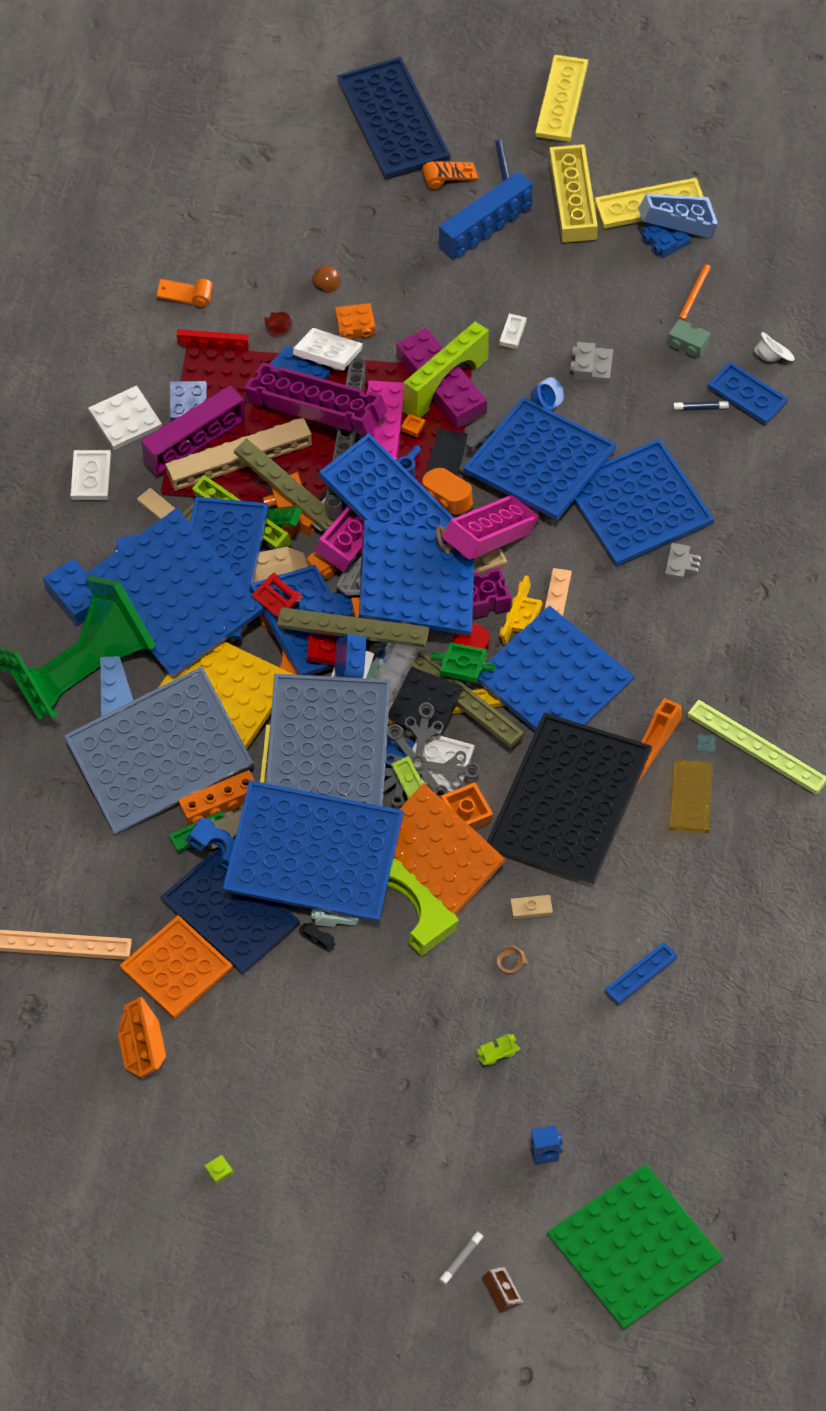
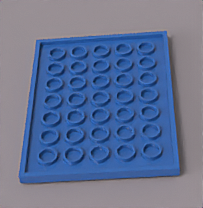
M175 508L86 573L88 576L101 577L121 583L156 644L150 650L151 653L173 679L264 612L261 604L251 596L252 594L178 508Z
M249 780L223 891L379 922L404 810Z

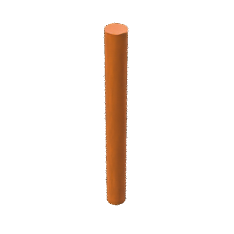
M705 264L678 319L685 321L710 270L709 265Z

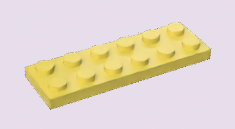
M554 55L536 129V137L570 142L588 66L587 59Z
M697 178L596 197L595 204L603 227L606 229L641 222L642 219L638 207L646 194L703 197Z

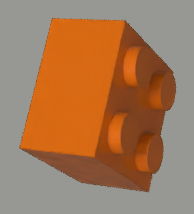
M475 782L440 797L474 830L490 825L493 813Z

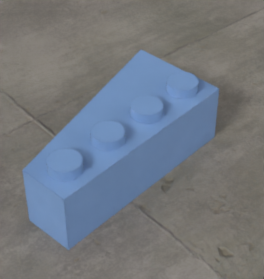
M646 194L638 207L643 222L707 238L711 237L718 225L708 197Z
M120 656L100 657L101 717L133 701Z

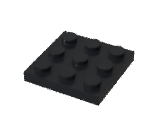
M411 667L389 710L388 719L405 725L407 717H414L416 724L420 728L419 706L427 702L434 707V715L429 719L428 728L432 726L433 722L441 721L444 730L464 688L456 683ZM429 710L423 711L424 715H428L430 713ZM410 720L407 722V724L409 726L414 725V722ZM435 725L434 728L440 730L441 726ZM442 732L440 734L435 733L432 736L439 739Z

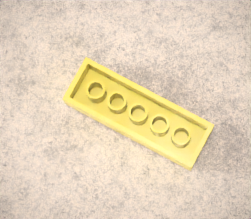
M585 145L550 147L549 162L562 243L597 240L598 225Z

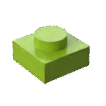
M222 1155L204 1165L205 1170L215 1184L233 1174L232 1168Z

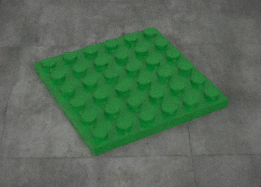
M647 1164L547 1231L549 1239L623 1331L723 1261V1256Z

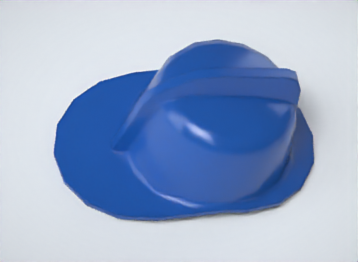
M552 377L543 380L531 391L532 402L548 410H552L560 405L564 399L562 385Z

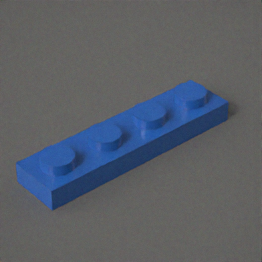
M663 942L605 988V993L619 1006L673 963L678 955Z

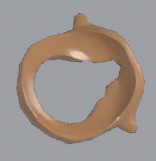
M440 525L436 529L437 539L441 548L449 554L454 547L449 544H443L440 533L443 536L446 529Z
M504 945V951L497 957L498 968L506 974H514L524 964H528L524 952L514 945ZM517 951V966L511 970L504 969L501 965L502 959Z

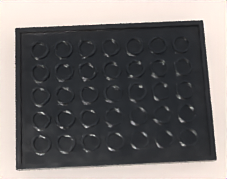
M544 712L487 842L501 855L594 884L651 753L652 746Z

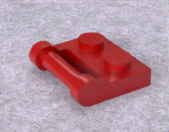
M275 572L251 595L277 619L279 618L281 607L292 609L303 597L299 592H295L281 581ZM273 584L276 585L285 594H287L290 597V599L287 601L284 597H282L270 586Z

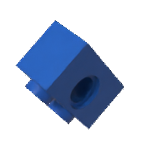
M555 1125L531 1130L530 1148L535 1165L559 1161L563 1140L561 1132H557Z

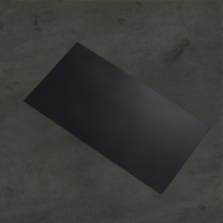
M438 428L426 473L432 469L445 468L457 476L468 433Z

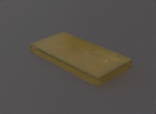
M674 761L670 830L709 833L713 762Z

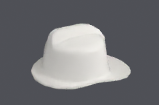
M761 332L762 339L754 349L761 359L767 362H775L783 357L786 360L794 361V356L789 350L774 341L766 333Z

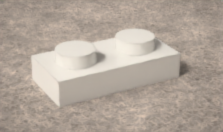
M509 314L499 346L517 349L526 324V317Z

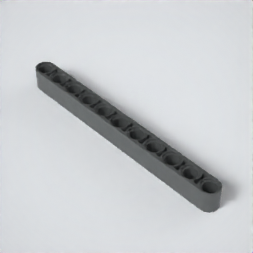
M359 358L353 359L349 364L346 385L364 390L367 378L366 363ZM338 428L332 461L355 444L357 436L355 429L347 431ZM328 486L325 500L326 513L328 518L337 519L344 511L345 502Z

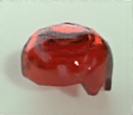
M271 312L269 318L264 317L266 329L271 334L277 336L287 333L293 324L292 318L287 312Z

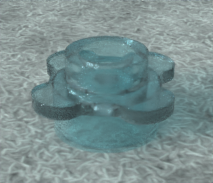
M699 734L697 736L699 741L697 745L698 751L703 753L715 751L716 746L714 742L716 737L714 735L704 736Z

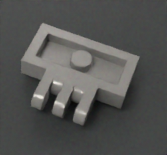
M672 543L665 578L683 581L685 573L697 575L701 556L689 554L690 546Z

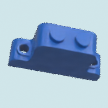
M346 633L344 637H336L334 677L363 678L366 636Z

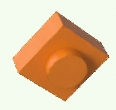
M409 414L401 426V431L418 437L426 425V420Z

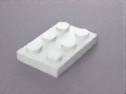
M74 450L71 500H108L111 450Z

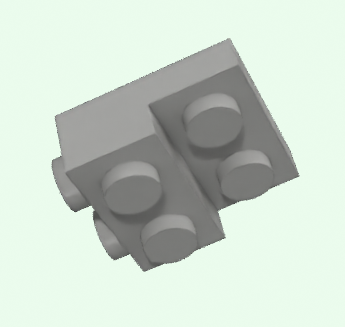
M577 342V347H573L572 357L576 359L571 362V372H574V379L610 382L613 349L595 348V343Z

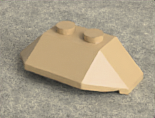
M289 547L260 552L253 583L267 579L274 572L277 575L308 567L304 553Z

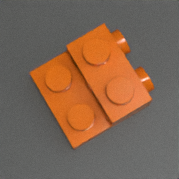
M371 303L335 307L340 337L352 339L375 336Z

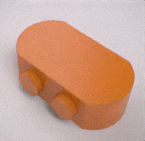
M445 468L432 469L424 475L423 487L449 513L462 514L472 507L471 484Z

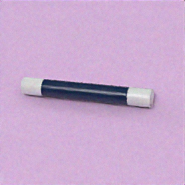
M728 401L674 403L673 407L674 410L728 409L729 403Z

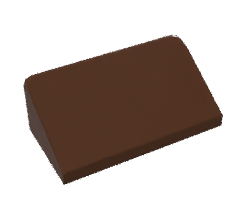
M505 1267L488 1270L482 1277V1281L499 1313L506 1312L523 1303Z

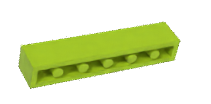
M205 475L192 488L196 497L241 501ZM267 519L262 544L271 550L289 547L292 543L289 534Z

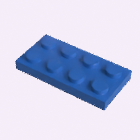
M731 361L708 383V389L764 425H767L788 403L787 397Z

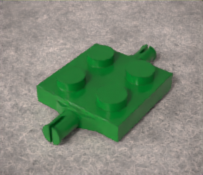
M450 642L444 654L436 652L431 654V660L442 661L440 676L477 683L483 670L495 672L496 664L485 662L487 656L486 649Z

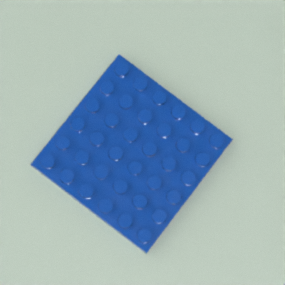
M523 397L463 467V472L558 520L616 449V443Z
M660 438L604 462L573 500L616 566L714 523L713 516Z
M365 520L363 523L358 618L425 626L431 630L470 636L472 633L474 558L471 560L465 558L456 548H453L447 554L439 545L436 531ZM440 533L443 544H448L447 541L442 538V534Z
M549 605L487 662L496 664L495 672L483 670L477 682L536 731L544 712L580 724H588L634 680L635 676Z

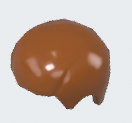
M332 266L319 267L312 277L315 287L323 289L325 293L335 291L341 284L338 271Z

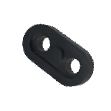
M303 923L298 929L302 937L326 952H330L335 946L334 937L327 932L323 933L318 930L317 926L313 923Z

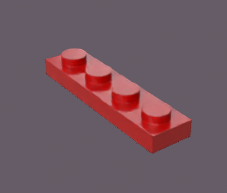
M177 329L178 346L249 351L250 343L249 335Z

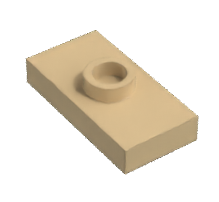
M550 895L511 899L513 920L553 915Z

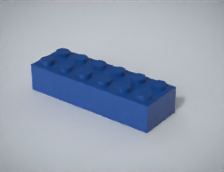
M518 171L439 226V249L454 261L456 258L463 256L469 249L476 247L482 240L489 238L492 233L502 229L505 224L515 220L518 215L528 211L532 206L533 183Z

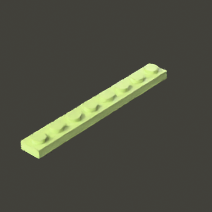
M698 700L688 712L690 719L817 795L826 784V776L704 702Z

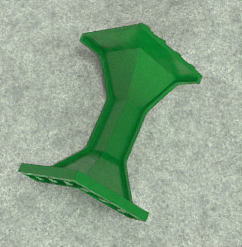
M91 575L85 579L92 592V599L79 640L42 667H28L24 664L17 651L0 647V669L11 672L39 720L44 716L53 718L58 714L57 710L51 709L56 700L68 688L99 668L100 657L120 656L121 658L140 649L151 650L156 646L119 581Z

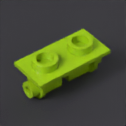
M506 1034L497 1038V1047L494 1046L493 1041L479 1046V1049L476 1050L478 1061L483 1065H491L496 1063L497 1059L514 1055L516 1051L520 1050V1047L514 1043L516 1042L515 1036L513 1034Z

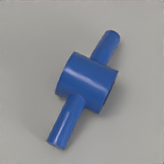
M417 445L407 456L398 459V462L413 477H415L414 458L421 451V448Z

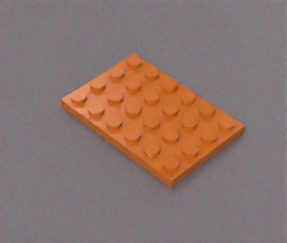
M423 783L399 809L404 810L394 858L399 860L409 873L414 874L417 880L423 886H426L436 899H440L450 912L457 915L506 859Z

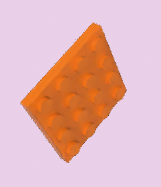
M179 915L119 965L120 969L174 1020L233 969V965Z

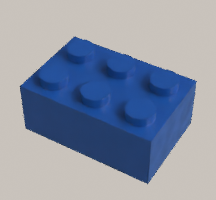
M72 559L44 576L43 581L48 594L73 624L78 627L85 621L92 599V592L85 581L89 576L78 562Z

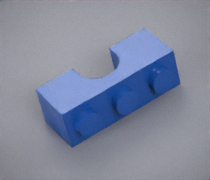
M201 817L185 841L200 852L207 844H216L221 850V858L217 863L228 870L235 839L227 831L216 827L210 819Z

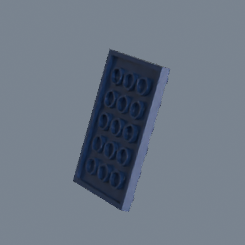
M217 847L160 898L164 904L175 914L179 915L243 975L300 925V920L279 902L224 892L223 886L227 870L217 863L221 858V850Z

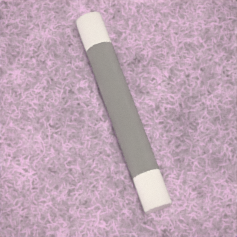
M479 1232L475 1233L439 1279L442 1284H447L483 1238L482 1234Z

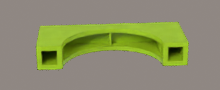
M475 321L403 383V412L421 418L429 411L431 399L438 385L456 365L464 361L471 367L478 369L488 360L489 330Z
M394 858L387 887L399 891L414 905L419 923L410 932L408 943L423 956L456 932L459 920L453 912H450L444 906L440 899H436L430 890L417 880L414 874L409 873L403 864Z

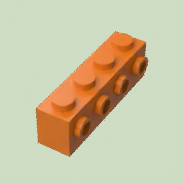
M250 770L178 799L179 809L187 825L198 822L201 817L207 818L219 812L233 811L243 805L249 780L255 781Z

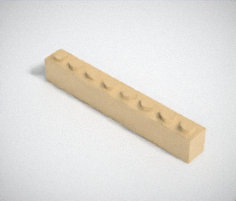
M304 418L295 419L289 423L277 425L271 429L259 431L256 434L241 437L238 440L226 442L220 446L208 448L205 451L190 454L178 460H172L166 463L167 475L174 491L196 484L203 475L212 479L248 467L247 464L234 454V450L246 438L271 459L312 445L311 432Z

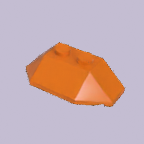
M138 997L124 1005V1014L120 1021L118 1038L125 1069L142 1078L158 1070L166 1058V1052L159 1020L142 997Z

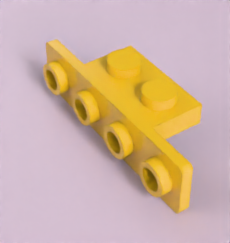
M524 576L523 581H520L518 594L512 600L511 611L507 612L505 626L501 627L500 638H502L503 645L508 644L513 631L520 633L539 615L542 608V600L527 598L531 588L529 576Z

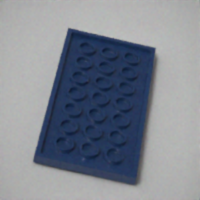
M401 56L337 75V81L385 179L420 169L428 162L450 160V153Z

